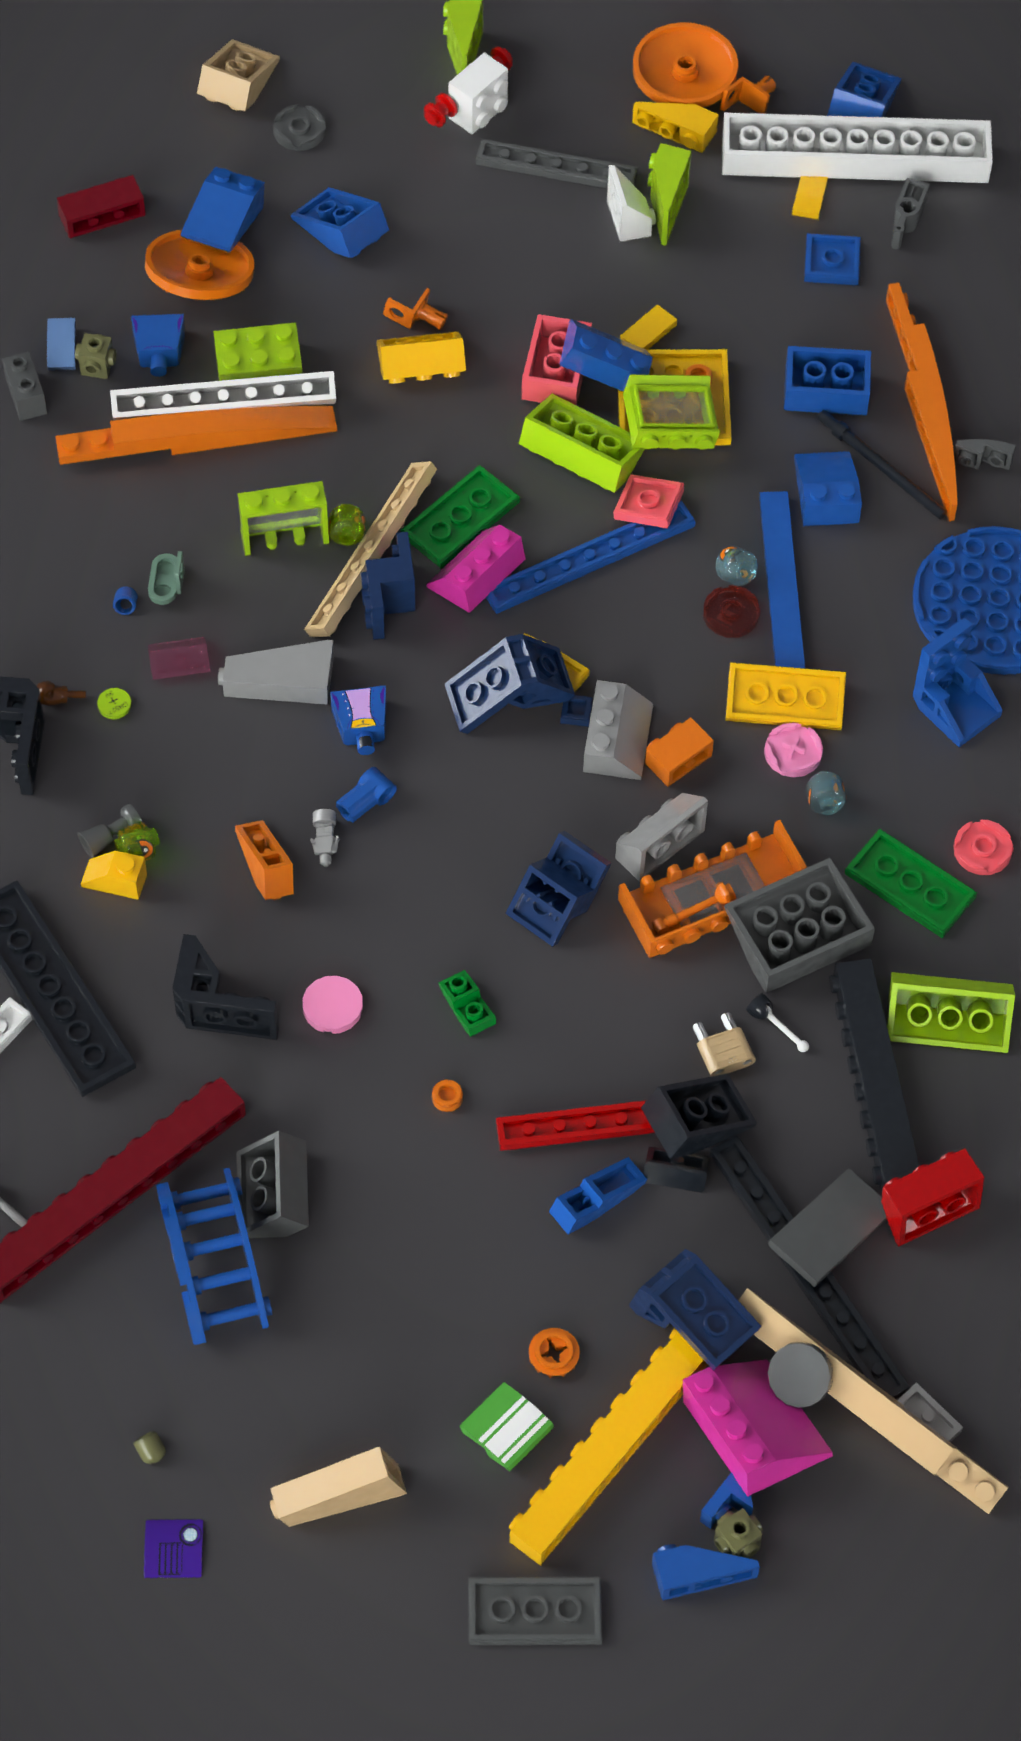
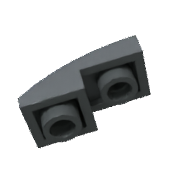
M988 439L959 440L955 446L954 460L964 467H971L977 470L980 469L982 462L1009 470L1016 445Z

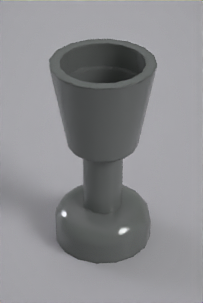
M128 803L120 810L121 818L110 825L100 824L78 832L79 841L91 858H94L112 843L114 835L126 828L133 827L134 832L140 831L142 828L144 829L139 814L131 804Z

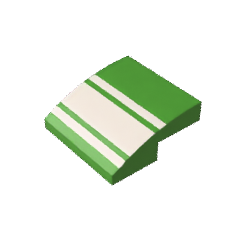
M505 1382L459 1425L463 1434L485 1448L490 1458L509 1471L554 1428L553 1423L538 1408Z

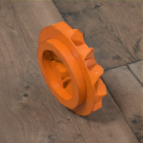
M547 1328L540 1331L533 1337L529 1345L530 1363L533 1364L538 1373L546 1374L549 1378L559 1375L564 1377L567 1372L572 1369L574 1370L580 1356V1348L575 1337L568 1331L560 1328ZM549 1343L556 1351H563L559 1354V1363L552 1356L546 1357L549 1354Z

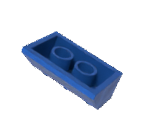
M571 319L559 365L624 392L629 375H649L653 357L647 350Z

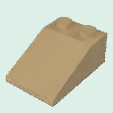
M232 39L202 65L197 94L205 96L211 102L227 104L233 110L246 111L257 100L278 64L280 56Z

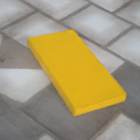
M730 662L725 721L771 725L795 722L806 728L842 730L846 672Z

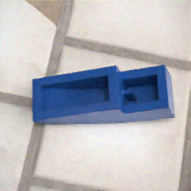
M627 1157L584 1178L580 1186L558 1196L549 1213L564 1231L570 1234L597 1219L643 1186L648 1179L633 1161Z

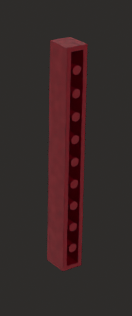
M219 1077L214 1082L206 1083L196 1096L190 1100L182 1101L171 1115L165 1119L157 1120L143 1136L133 1138L127 1144L126 1149L116 1156L108 1157L102 1163L101 1168L93 1174L83 1176L78 1181L76 1187L68 1193L58 1195L43 1212L34 1213L19 1230L9 1232L0 1243V1303L246 1116L243 1099L222 1077Z

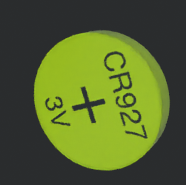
M120 688L107 689L98 697V710L108 719L122 718L131 709L130 696Z

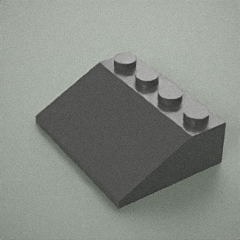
M831 858L798 871L724 906L750 968L765 993L771 992L871 946L875 931L871 921Z

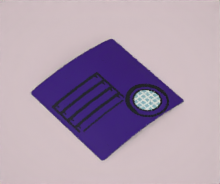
M146 1520L144 1578L201 1577L203 1520Z

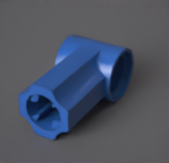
M371 767L360 777L358 785L336 801V807L345 820L353 823L376 804L379 806L386 804L394 796L397 786L377 767Z

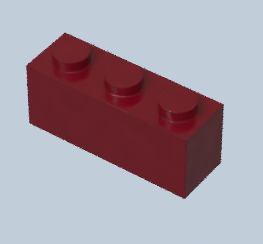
M134 175L118 178L114 181L57 197L59 216L69 239L146 216L144 197Z

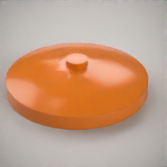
M681 22L656 28L639 42L634 52V79L640 90L651 100L658 103L696 104L704 108L720 101L723 98L724 90L736 82L738 58L734 47L721 33L701 24Z
M176 230L157 237L149 244L146 250L145 270L149 278L163 290L185 298L197 300L227 298L246 289L254 276L255 262L253 255L241 242H238L230 253L181 237L182 230Z

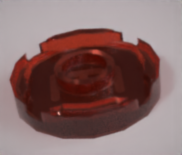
M729 585V588H716L707 595L704 602L703 619L708 628L718 635L727 638H738L747 635L757 626L760 619L758 600L748 589L737 585Z

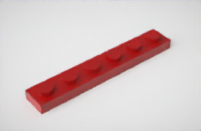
M647 1100L496 1118L500 1151L655 1132L641 1109Z

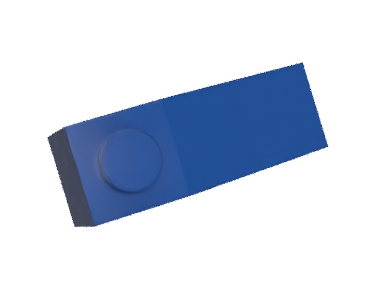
M675 1544L662 1546L657 1552L653 1553L652 1566L662 1601L757 1578L760 1568L758 1560L688 1545L676 1547Z

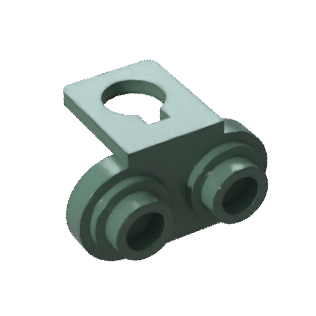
M178 551L177 557L168 553L160 554L152 561L148 584V595L152 602L159 605L169 604L176 598L177 594H181L185 572L183 551Z

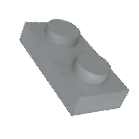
M915 1383L897 1400L904 1405L905 1409L949 1442L962 1432L963 1426L918 1383Z

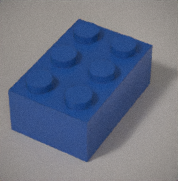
M788 346L785 367L784 410L818 413L825 410L828 413L867 415L870 399L871 351Z

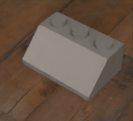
M597 680L584 752L583 772L641 780L653 703L627 684Z
M681 793L675 799H668L653 816H646L635 830L620 836L616 842L615 859L640 882L642 877L649 875L705 831L708 800L702 796Z

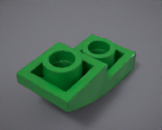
M466 970L438 983L449 1006L470 1037L497 1024L495 1015L481 998L478 986Z

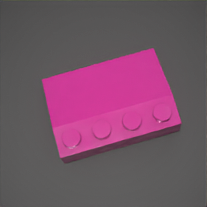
M767 1359L719 1365L714 1371L708 1367L682 1379L684 1404L730 1472H732L747 1497L833 1456L832 1450L803 1409L787 1405L776 1397L769 1384L768 1369L770 1363Z

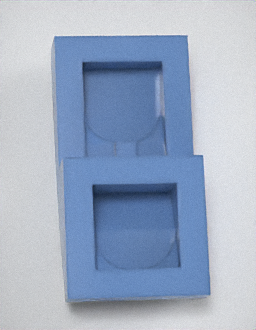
M49 318L47 322L48 370H76V319Z

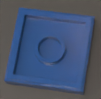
M807 233L804 282L858 285L861 237Z

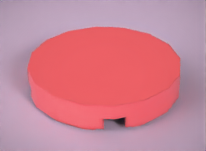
M990 820L966 823L958 830L953 845L954 856L958 863L968 872L977 875H993L1002 871L1009 864L1014 849L1009 832L999 823Z

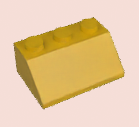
M458 331L377 340L382 378L389 380L390 384L403 383L407 377H416L417 381L433 379L432 375L443 374L444 378L458 377L460 372L466 371L463 337Z

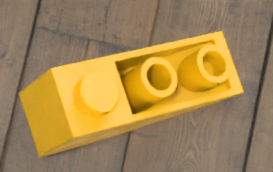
M635 102L633 105L632 123L655 132L666 139L678 142L689 149L703 153L717 133L719 114L696 104Z

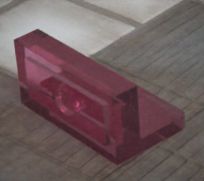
M205 637L148 645L153 680L210 672Z

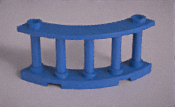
M230 1168L223 1169L226 1183L179 1194L177 1191H170L168 1182L156 1184L167 1235H169L180 1286L186 1285L187 1291L181 1292L194 1345L206 1342L204 1331L210 1330V1326L258 1315L264 1329L269 1327L267 1316L272 1315L269 1297H262L252 1249L238 1196L242 1195L239 1177H232ZM229 1195L231 1202L183 1214L182 1211L176 1212V1210L181 1209L180 1206ZM235 1215L239 1233L190 1244V1241L183 1242L181 1231L186 1230V1226ZM243 1246L248 1267L198 1278V1275L191 1276L188 1261L194 1260V1256ZM251 1279L255 1303L206 1314V1311H199L196 1295L202 1294L201 1291Z

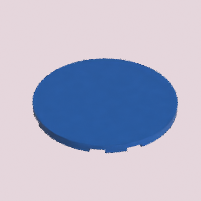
M996 526L969 529L968 532L955 537L950 536L936 545L934 550L922 561L914 581L912 593L913 610L916 621L928 641H933L966 617L973 624L967 658L984 673L1002 675L1021 673V530Z

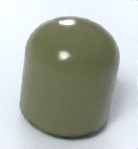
M154 1430L138 1438L133 1444L143 1462L147 1464L159 1462L166 1453L163 1442Z

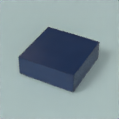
M575 695L569 701L563 702L560 723L589 727L593 697Z

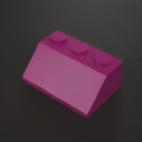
M502 525L483 530L426 584L427 588L470 613L525 560L522 537Z

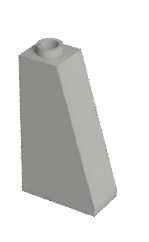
M333 640L227 656L224 668H219L218 685H223L224 697L328 705L334 661Z

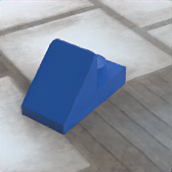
M732 1472L701 1510L700 1522L710 1529L724 1514L731 1511L732 1507L738 1511L744 1508L749 1516L753 1513L751 1495L747 1497Z

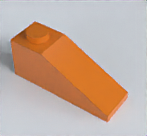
M260 820L236 825L235 832L254 883L264 899L276 900L283 896L294 894L293 863L265 822Z

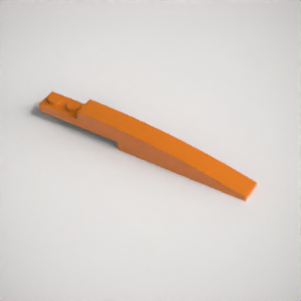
M899 282L888 285L886 303L909 368L904 389L944 509L947 510L948 520L954 521L958 504L955 460L948 411L936 359L925 324H916L914 314H910L908 310L909 299L907 293L902 292Z
M276 406L193 411L110 421L111 428L58 435L55 438L59 463L63 465L171 449L172 455L316 435L336 432L337 425L333 406Z

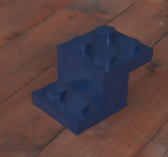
M408 532L396 533L397 544L392 545V557L365 560L366 572H361L362 602L365 605L366 629H372L373 640L385 639V614L415 611V577Z
M562 831L558 834L548 856L529 865L505 914L553 947L559 943L570 920L588 911L612 863L566 831Z

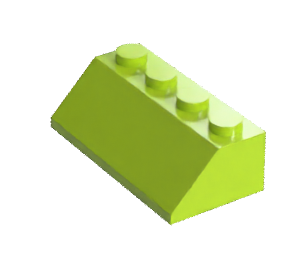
M553 393L525 417L519 445L529 449L531 452L539 454L551 460L554 464L562 466L613 493L628 480L645 448L632 447L630 432Z
M891 972L887 1009V1029L890 1041L1008 1053L1015 1001L1013 984Z

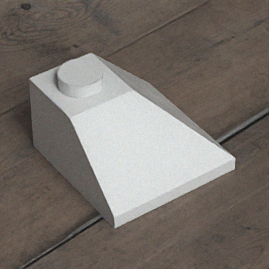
M610 165L607 202L620 242L651 236L652 225L656 224L654 209H649L646 198L615 165Z

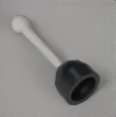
M763 993L758 994L748 1005L746 1011L756 1019L763 1020L768 1018L797 1044L800 1052L808 1051L809 1043L805 1040H800L772 1014L773 1005L770 999Z

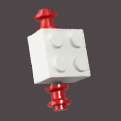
M494 47L490 52L491 57L486 53L479 56L449 82V96L445 93H440L436 96V104L428 103L424 106L426 121L432 126L442 127L446 123V116H448L449 119L471 134H474L479 128L485 127L489 120L497 113H501L508 104V70L513 66L510 52L505 48Z

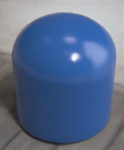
M127 586L119 588L115 593L113 601L114 610L121 615L133 613L138 600L136 591ZM123 599H127L132 605L128 609H123L120 602Z

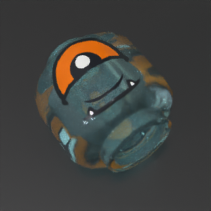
M729 546L719 553L715 568L722 580L735 586H745L754 579L758 563L756 557L751 552L738 546Z
M828 771L818 772L807 782L806 793L810 808L815 813L833 815L845 806L847 797L842 778L837 774Z

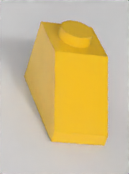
M113 851L91 858L86 867L81 887L139 900L147 877L145 857Z

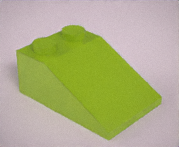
M483 0L445 1L443 17H447L444 23L443 35H447V47L457 75L476 60L483 34Z
M660 143L657 153H652L650 157L649 169L652 170L647 185L651 187V202L655 212L661 245L666 246L689 186L691 150Z

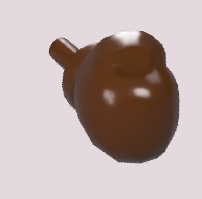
M42 681L37 684L42 705L45 706L67 703V698H86V691H69L67 686H58L51 681Z

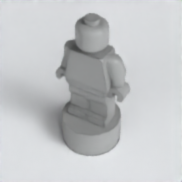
M318 809L312 813L313 826L316 827L317 838H311L310 841L314 854L320 856V864L323 867H328L331 864V855L337 852L338 842L340 841L338 835L334 837L336 812L331 809Z

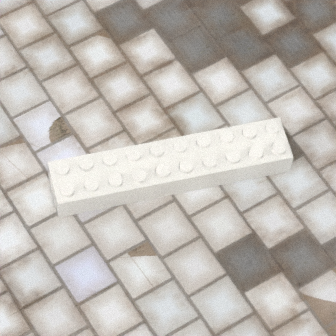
M724 113L722 175L822 176L838 179L904 181L907 178H911L917 181L989 183L992 167L991 121Z

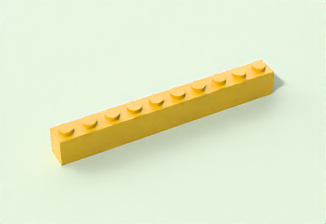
M675 1328L669 1336L671 1339L665 1347L659 1346L650 1358L651 1364L645 1371L640 1369L634 1375L630 1382L632 1387L624 1395L621 1392L617 1395L610 1406L611 1412L605 1418L601 1416L596 1420L590 1430L592 1433L585 1442L580 1440L570 1453L572 1458L565 1466L560 1464L554 1470L550 1477L552 1482L545 1490L540 1488L533 1495L529 1502L531 1507L524 1515L521 1512L517 1514L509 1525L510 1543L541 1566L682 1397V1379L707 1367L708 1364Z

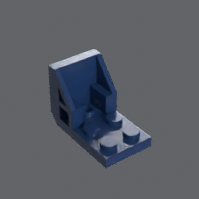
M524 634L505 637L444 683L459 731L465 734L471 732L507 704L526 709L567 702L575 696L560 648Z
M684 1249L639 1288L629 1304L630 1308L637 1315L664 1329L672 1324L713 1371L762 1327L696 1254L687 1249Z

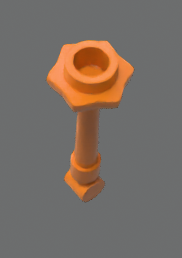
M719 882L716 884L715 896L676 914L673 913L666 916L664 920L658 918L652 922V926L656 933L661 935L668 930V927H674L680 921L716 903L725 906V904L736 900L733 888L729 883L724 885L723 882Z

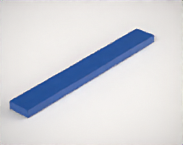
M788 491L760 492L759 502L775 666L805 669Z
M681 500L668 529L631 522L508 576L489 593L486 599L494 612L498 614L695 527L696 521Z

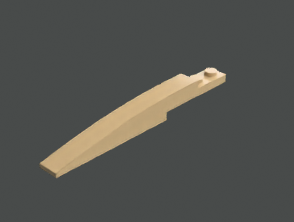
M749 1288L746 1289L738 1301L762 1326L754 1334L775 1352L795 1342L816 1345L825 1352L832 1365V1385L828 1394L929 1472L939 1476L989 1514L1007 1491L1008 1486L914 1416L903 1407L904 1405Z

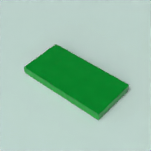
M478 465L406 525L401 532H408L409 543L441 569L483 530L489 529L519 504L520 496L481 465Z
M880 828L845 868V875L941 938L947 934L977 897L975 890Z

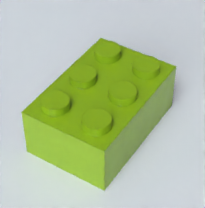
M296 322L214 331L219 381L303 374Z

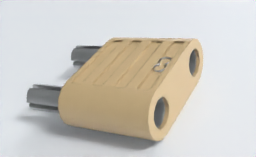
M724 1013L721 1016L726 1031L712 1036H708L702 1022H698V1025L697 1023L693 1025V1030L699 1040L697 1047L711 1076L731 1073L748 1067L756 1061L742 1028L736 1026L730 1013H726V1015Z

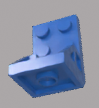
M966 617L922 648L913 691V698L919 710L959 748L1000 718L1003 711L983 672L967 658L973 624Z

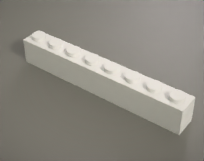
M334 371L110 390L113 421L193 411L336 404Z

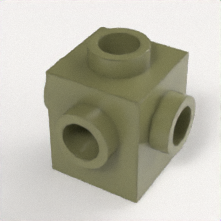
M84 333L82 343H78L75 350V360H79L81 375L108 379L111 366L115 365L117 350L113 349L112 338L101 334Z
M744 1508L736 1513L733 1511L727 1512L717 1521L718 1525H716L714 1543L719 1552L751 1558L759 1551L763 1528L754 1515L749 1516Z

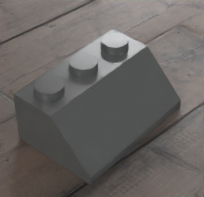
M277 1131L237 1151V1177H239L242 1195L238 1196L248 1237H288L309 1227L306 1140Z

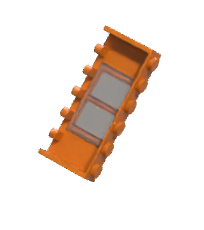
M778 820L774 824L773 834L761 838L758 831H754L748 835L746 845L735 849L731 842H727L721 846L720 855L708 860L705 853H700L695 856L692 867L681 871L678 864H673L667 869V877L655 882L651 875L642 877L640 888L629 892L626 884L622 883L619 885L618 900L648 957L652 958L659 954H666L683 944L693 943L709 932H720L731 924L724 905L719 903L680 921L674 927H668V930L661 935H658L652 926L654 920L658 918L664 920L666 916L673 913L676 914L715 896L716 884L719 882H723L724 885L729 883L735 892L736 899L801 871L807 868V865L781 820Z

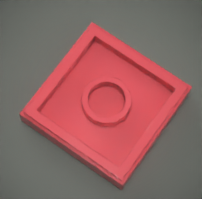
M630 474L613 512L614 519L668 529L684 493V483Z

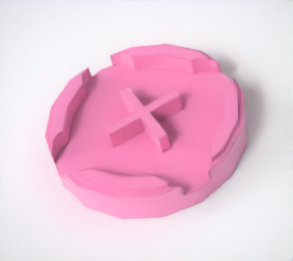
M795 722L785 723L774 728L770 732L764 747L766 762L777 773L793 778L805 776L813 772L820 764L823 753L821 738L815 730L810 727L807 729Z
M325 976L315 980L306 989L302 998L303 1014L308 1024L323 1033L327 1031L332 1032V1034H338L347 1031L359 1021L362 1015L363 1000L358 986L341 976Z

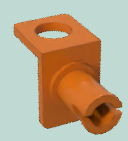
M765 76L758 83L753 84L746 78L741 77L724 90L720 110L725 111L737 101H740L757 113L765 114L770 98L769 93L776 89L774 79L771 78L769 80L770 76ZM734 91L733 96L729 99V96Z
M426 288L413 310L392 298H388L383 311L385 317L408 329H411L416 320L422 319L441 330L448 318V314L427 304L431 291L429 288ZM391 308L400 310L404 316H397Z

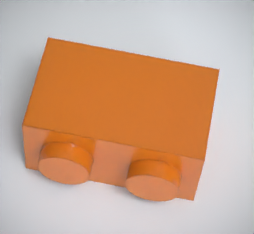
M690 717L683 723L675 724L669 733L661 739L656 738L649 743L646 748L645 764L669 787L712 756L714 740Z

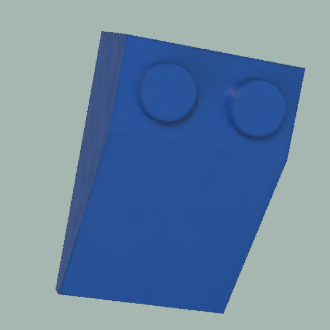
M852 62L835 87L827 116L886 117L902 78Z
M215 166L200 189L181 231V237L231 253L263 209L265 182Z
M330 187L291 214L293 221L333 253L349 258L359 255L361 250L369 244L378 241L383 234L389 231L380 202Z
M850 451L794 454L803 526L859 523L862 499L859 480Z

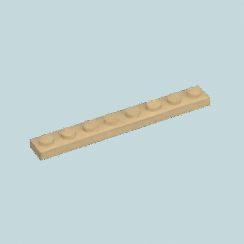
M432 462L411 463L304 630L310 637H330L336 631L338 623L350 609L351 603L358 592L361 591V572H366L365 560L380 559L385 550L390 547L392 539L404 525L406 517L412 508L417 505L419 497L424 489L429 486L431 478L437 471Z

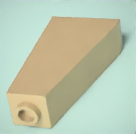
M377 1447L270 1488L273 1500L270 1501V1507L274 1517L290 1527L407 1494L398 1463L381 1447Z

